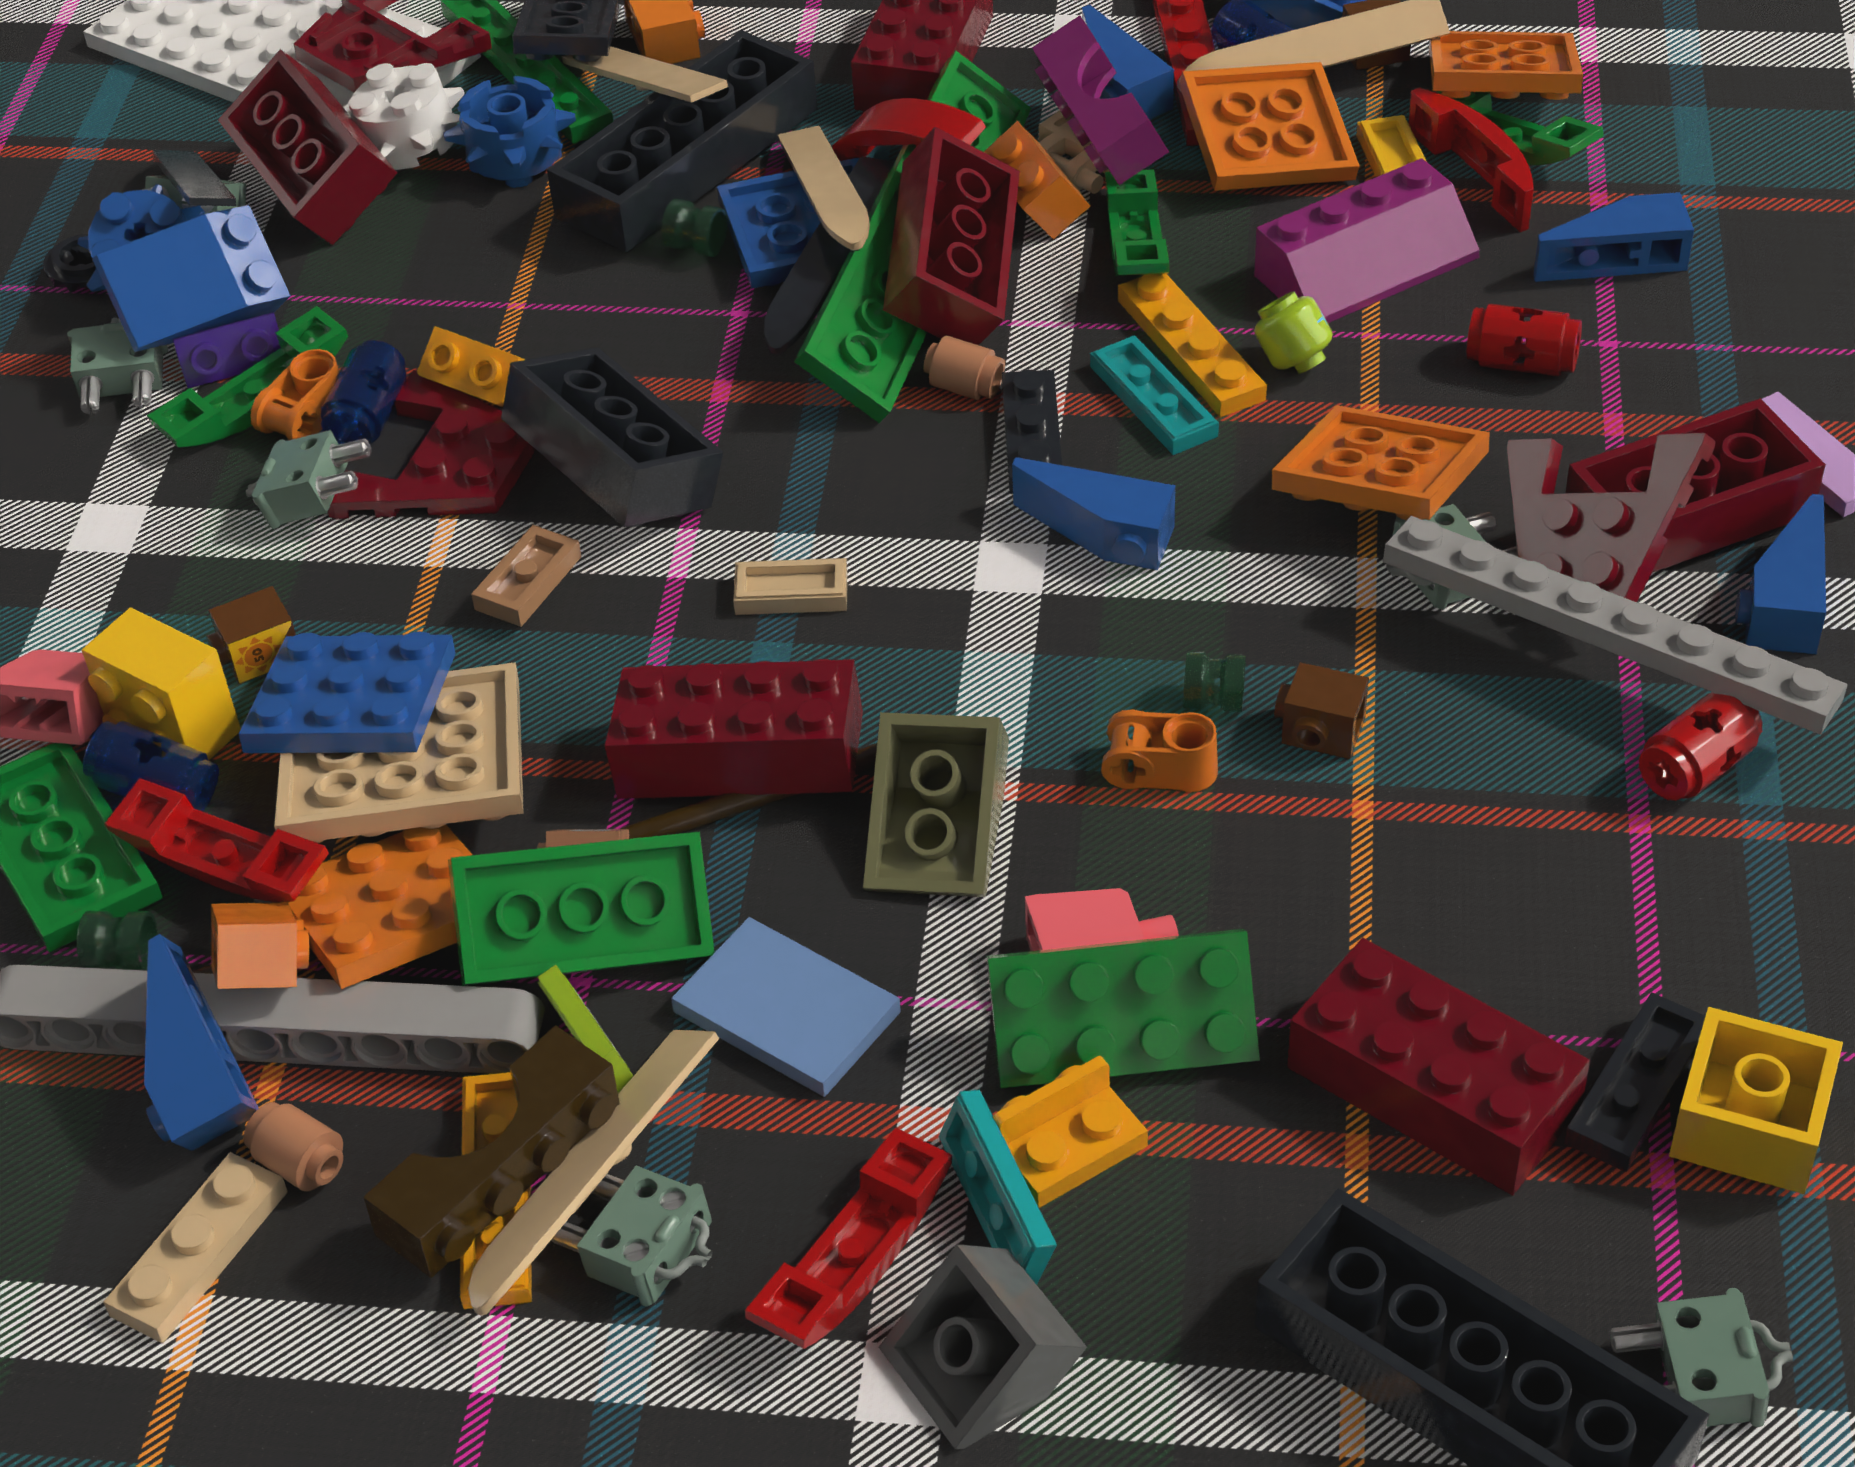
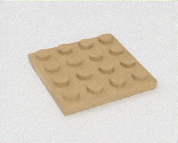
M516 662L449 671L417 752L280 753L275 831L278 828L320 843L324 840L358 835L373 837L388 831L418 827L433 829L448 823L479 819L493 821L509 815L524 814L520 692Z

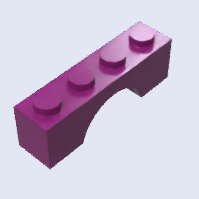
M1080 15L1032 47L1042 65L1034 69L1049 94L1058 89V91L1050 96L1066 120L1073 115L1075 116L1067 121L1081 145L1085 146L1092 142L1084 150L1099 173L1109 169L1120 185L1169 153L1132 93L1116 98L1099 99L1103 89L1117 72Z

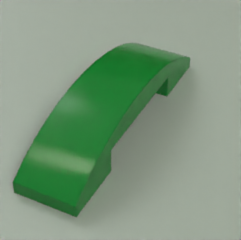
M1471 92V95L1468 97L1452 98L1476 110L1501 128L1520 149L1528 165H1547L1560 162L1604 136L1603 127L1568 116H1563L1545 127L1492 110L1490 92Z
M1154 169L1141 170L1120 185L1111 172H1105L1109 235L1116 276L1168 274L1169 257L1166 239H1162L1158 214V190Z
M316 306L275 332L281 348L206 397L202 398L193 389L189 388L148 414L147 417L150 423L178 448L207 444L239 433L252 426L251 409L255 398L290 365L297 355L308 350L322 349L329 351L335 357L349 337L347 331L342 325Z

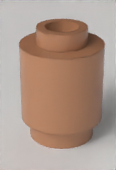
M946 335L939 344L932 343L924 360L923 369L925 373L929 374L931 386L975 400H979L981 396L993 399L1002 383V372H1005V359L995 356V351Z
M266 1103L252 1115L246 1125L243 1140L245 1146L250 1149L252 1158L302 1191H311L320 1185L328 1184L341 1169L343 1164V1139L341 1135L292 1104Z

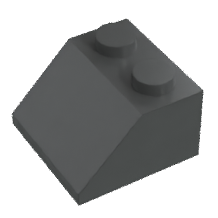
M956 1244L878 1348L955 1449H965L1047 1399L1087 1346L1008 1249Z

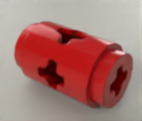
M1488 304L1487 308L1475 307L1468 332L1467 359L1479 361L1480 367L1551 376H1560L1561 372L1574 373L1580 348L1582 321L1570 319L1569 313L1497 304ZM1531 317L1530 321H1524V318ZM1519 357H1526L1524 363H1517L1516 361Z
M1713 692L1706 694L1648 739L1639 757V769L1642 778L1650 789L1667 800H1679L1696 796L1757 746L1763 726L1759 711L1744 705L1734 696Z

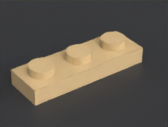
M230 1152L104 1300L103 1303L109 1316L163 1344L287 1194L283 1178Z

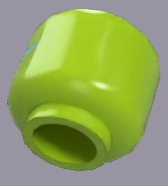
M1295 291L1281 296L1258 311L1261 319L1256 324L1254 333L1274 368L1288 369L1294 366L1298 374H1301L1326 359L1322 350L1331 342L1333 333L1312 297H1298Z

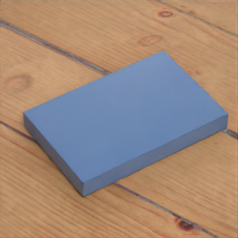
M751 917L744 921L671 998L673 1012L706 1031H715L722 1040L823 1097L831 1091L901 1012L899 997Z

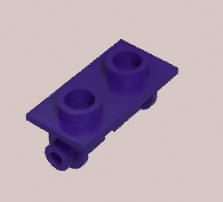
M274 312L174 338L175 351L187 388L240 375L280 349L281 347L275 332L279 331Z

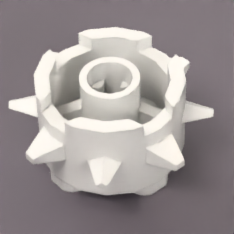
M383 63L367 71V81L353 93L348 101L352 113L350 116L395 170L420 166L417 160L418 157L426 155L436 148L439 154L442 155L452 146V142L445 141L444 132L456 126V122H460V115L452 113L451 109L465 94L461 87L443 88L437 70L431 63L393 68L391 64Z

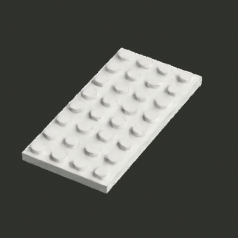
M126 0L111 12L102 15L100 20L83 31L87 47L231 102L238 98L281 49L317 76L347 113L352 115L348 101L352 97L353 92L298 61L294 49V43L325 12L333 15L342 6L341 0ZM386 8L378 12L423 38H427L442 29ZM481 54L436 68L442 86L447 85L479 59Z

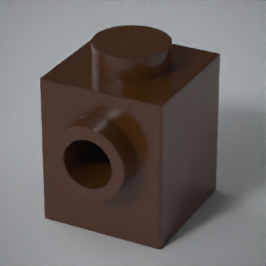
M1300 662L1291 685L1282 683L1276 699L1274 716L1275 718L1283 719L1282 744L1351 759L1366 718L1369 677Z

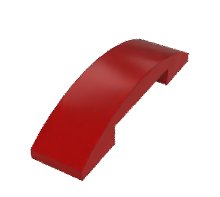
M1417 88L1412 90L1408 124L1415 138L1434 155L1449 150L1454 151L1493 186L1491 206L1519 232L1528 230L1534 190L1533 178L1530 167L1517 145L1501 128L1467 105L1426 89Z
M915 98L892 99L880 102L867 109L837 140L832 149L838 160L843 161L860 158L861 156L866 157L879 145L915 144L917 147L934 127L971 145L986 126L982 119L943 103Z
M139 778L105 822V826L110 832L180 872L226 891L270 902L295 901L329 854L324 845L278 828L270 837L197 810L192 806L185 794Z
M895 1127L860 1170V1189L796 1267L785 1262L745 1309L746 1319L803 1349L816 1343L831 1332L869 1294L906 1245L942 1185L952 1165V1154Z

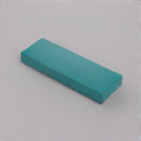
M1135 335L1090 353V367L1172 455L1218 437L1219 422Z
M960 1091L938 1137L945 1151L952 1154V1166L991 1247L1008 1249L1037 1285L1057 1243L996 1121L993 1119V1115L981 1091Z

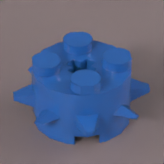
M513 76L514 84L500 85L491 88V82L487 80L469 89L460 99L457 108L461 112L460 123L444 132L445 141L464 145L466 152L465 161L469 163V168L472 172L479 173L484 177L504 180L507 186L513 188L527 186L533 181L534 175L551 167L555 161L562 157L561 149L563 144L561 143L559 131L576 122L575 113L556 109L552 100L554 94L550 92L548 86L538 80L522 76Z
M159 184L154 185L151 191L113 192L101 201L100 209L96 212L88 230V236L80 237L78 245L88 249L91 257L94 258L97 254L204 215L205 212L201 206L180 209L172 199L163 195L162 185ZM97 268L87 283L88 288L92 292L106 290Z

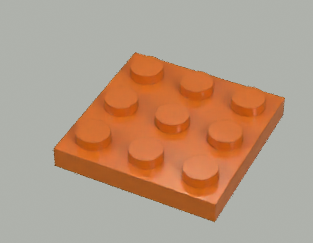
M1450 31V34L1447 36L1429 40L1433 91H1441V94L1444 96L1464 98L1470 96L1471 92H1490V95L1496 98L1512 99L1519 97L1521 92L1540 93L1539 95L1542 98L1561 100L1568 98L1569 93H1582L1583 72L1573 33Z
M1321 62L1182 71L1179 86L1214 191L1356 180L1360 166Z
M1336 405L1272 469V490L1291 493L1294 498L1304 501L1323 499L1343 503L1346 508L1356 511L1375 509L1396 513V516L1403 520H1408L1410 516L1421 520H1430L1489 452L1490 432Z
M447 825L433 829L423 827L405 829L403 832L374 843L359 844L351 848L348 853L323 862L296 900L288 902L295 919H303L304 930H308L309 947L338 986L344 989L457 943L448 860L451 857L471 856L473 854Z

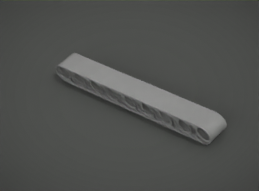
M9 965L1 969L0 1046L17 1050L145 1056L147 971L37 965ZM193 973L236 1061L490 1074L510 1072L509 1066L539 1040L545 1014V1006L538 997L525 990L514 988L361 981L341 989L335 980L297 978V987L217 989L213 974Z

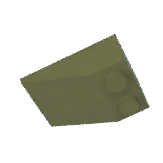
M880 712L863 883L865 891L986 897L1004 799L1009 737L1000 717Z

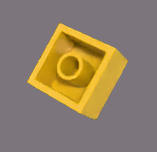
M131 607L82 649L90 673L88 676L89 684L97 693L104 713L102 717L103 724L116 739L122 742L131 741L150 751L162 763H174L195 774L240 732V724L217 649Z
M1708 1007L1679 1109L1669 1157L1805 1194L1819 1146L1843 1042Z

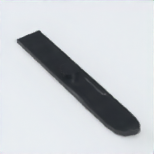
M153 150L154 161L189 205L236 206L234 195L198 153L180 150Z
M861 156L848 176L865 205L868 214L895 163L893 161ZM821 222L772 300L765 316V340L769 351L773 354H782L806 331L827 298L850 252V249L829 235Z

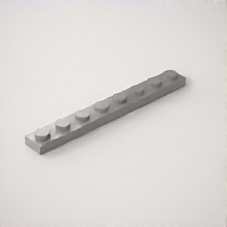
M1410 516L1385 544L1383 563L1713 693L1734 696L1744 705L1820 735L1843 702L1848 684L1826 676L1819 670L1805 668L1769 654L1762 648L1748 646L1714 633L1705 626L1691 624L1657 611L1648 604L1631 601L1605 591L1593 583L1579 581L1548 569L1539 562L1522 559L1496 549L1487 542L1473 540L1444 529L1435 522Z

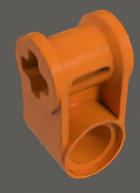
M322 349L308 350L297 355L290 365L255 398L251 409V423L254 429L265 434L274 431L287 436L288 440L319 433L347 404L346 392L334 355Z
M1132 709L1122 710L1109 719L1107 735L1111 741V747L1103 756L1101 772L1110 784L1124 789L1154 788L1197 792L1210 787L1215 782L1218 775L1217 732L1213 721L1205 715L1194 712L1181 714L1154 713ZM1131 726L1134 727L1133 739H1129L1128 729ZM1129 759L1133 760L1134 764L1132 772H1128Z

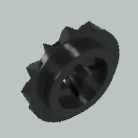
M88 234L70 237L55 245L46 254L43 267L46 276L50 278L54 287L66 286L70 292H75L80 287L88 288L87 283L95 272L96 266L90 251L78 245V239L88 236Z

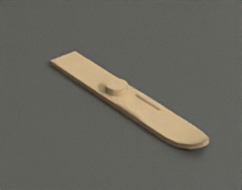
M1407 0L1219 49L1201 56L1190 64L1185 71L1321 62L1323 68L1447 36L1450 34L1440 0ZM1180 76V78H1179L1178 81H1177V87H1178L1179 91L1181 92V89H1180V86H1179V85H1180V80H1181V76Z
M610 47L608 56H601L596 61L584 62L575 60L573 55L561 56L562 62L566 65L635 85L639 91L652 90L691 103L728 87L727 80L614 47Z
M820 126L778 134V141L823 227L829 235L848 249L859 250L863 248L870 229L867 209Z
M673 1030L618 1094L620 1104L615 1108L610 1119L600 1128L592 1129L573 1146L562 1164L549 1174L491 1242L473 1268L468 1287L471 1306L476 1314L480 1316L486 1315L496 1305L570 1216L582 1205L607 1175L611 1167L623 1161L630 1154L632 1142L719 1040L715 1031Z

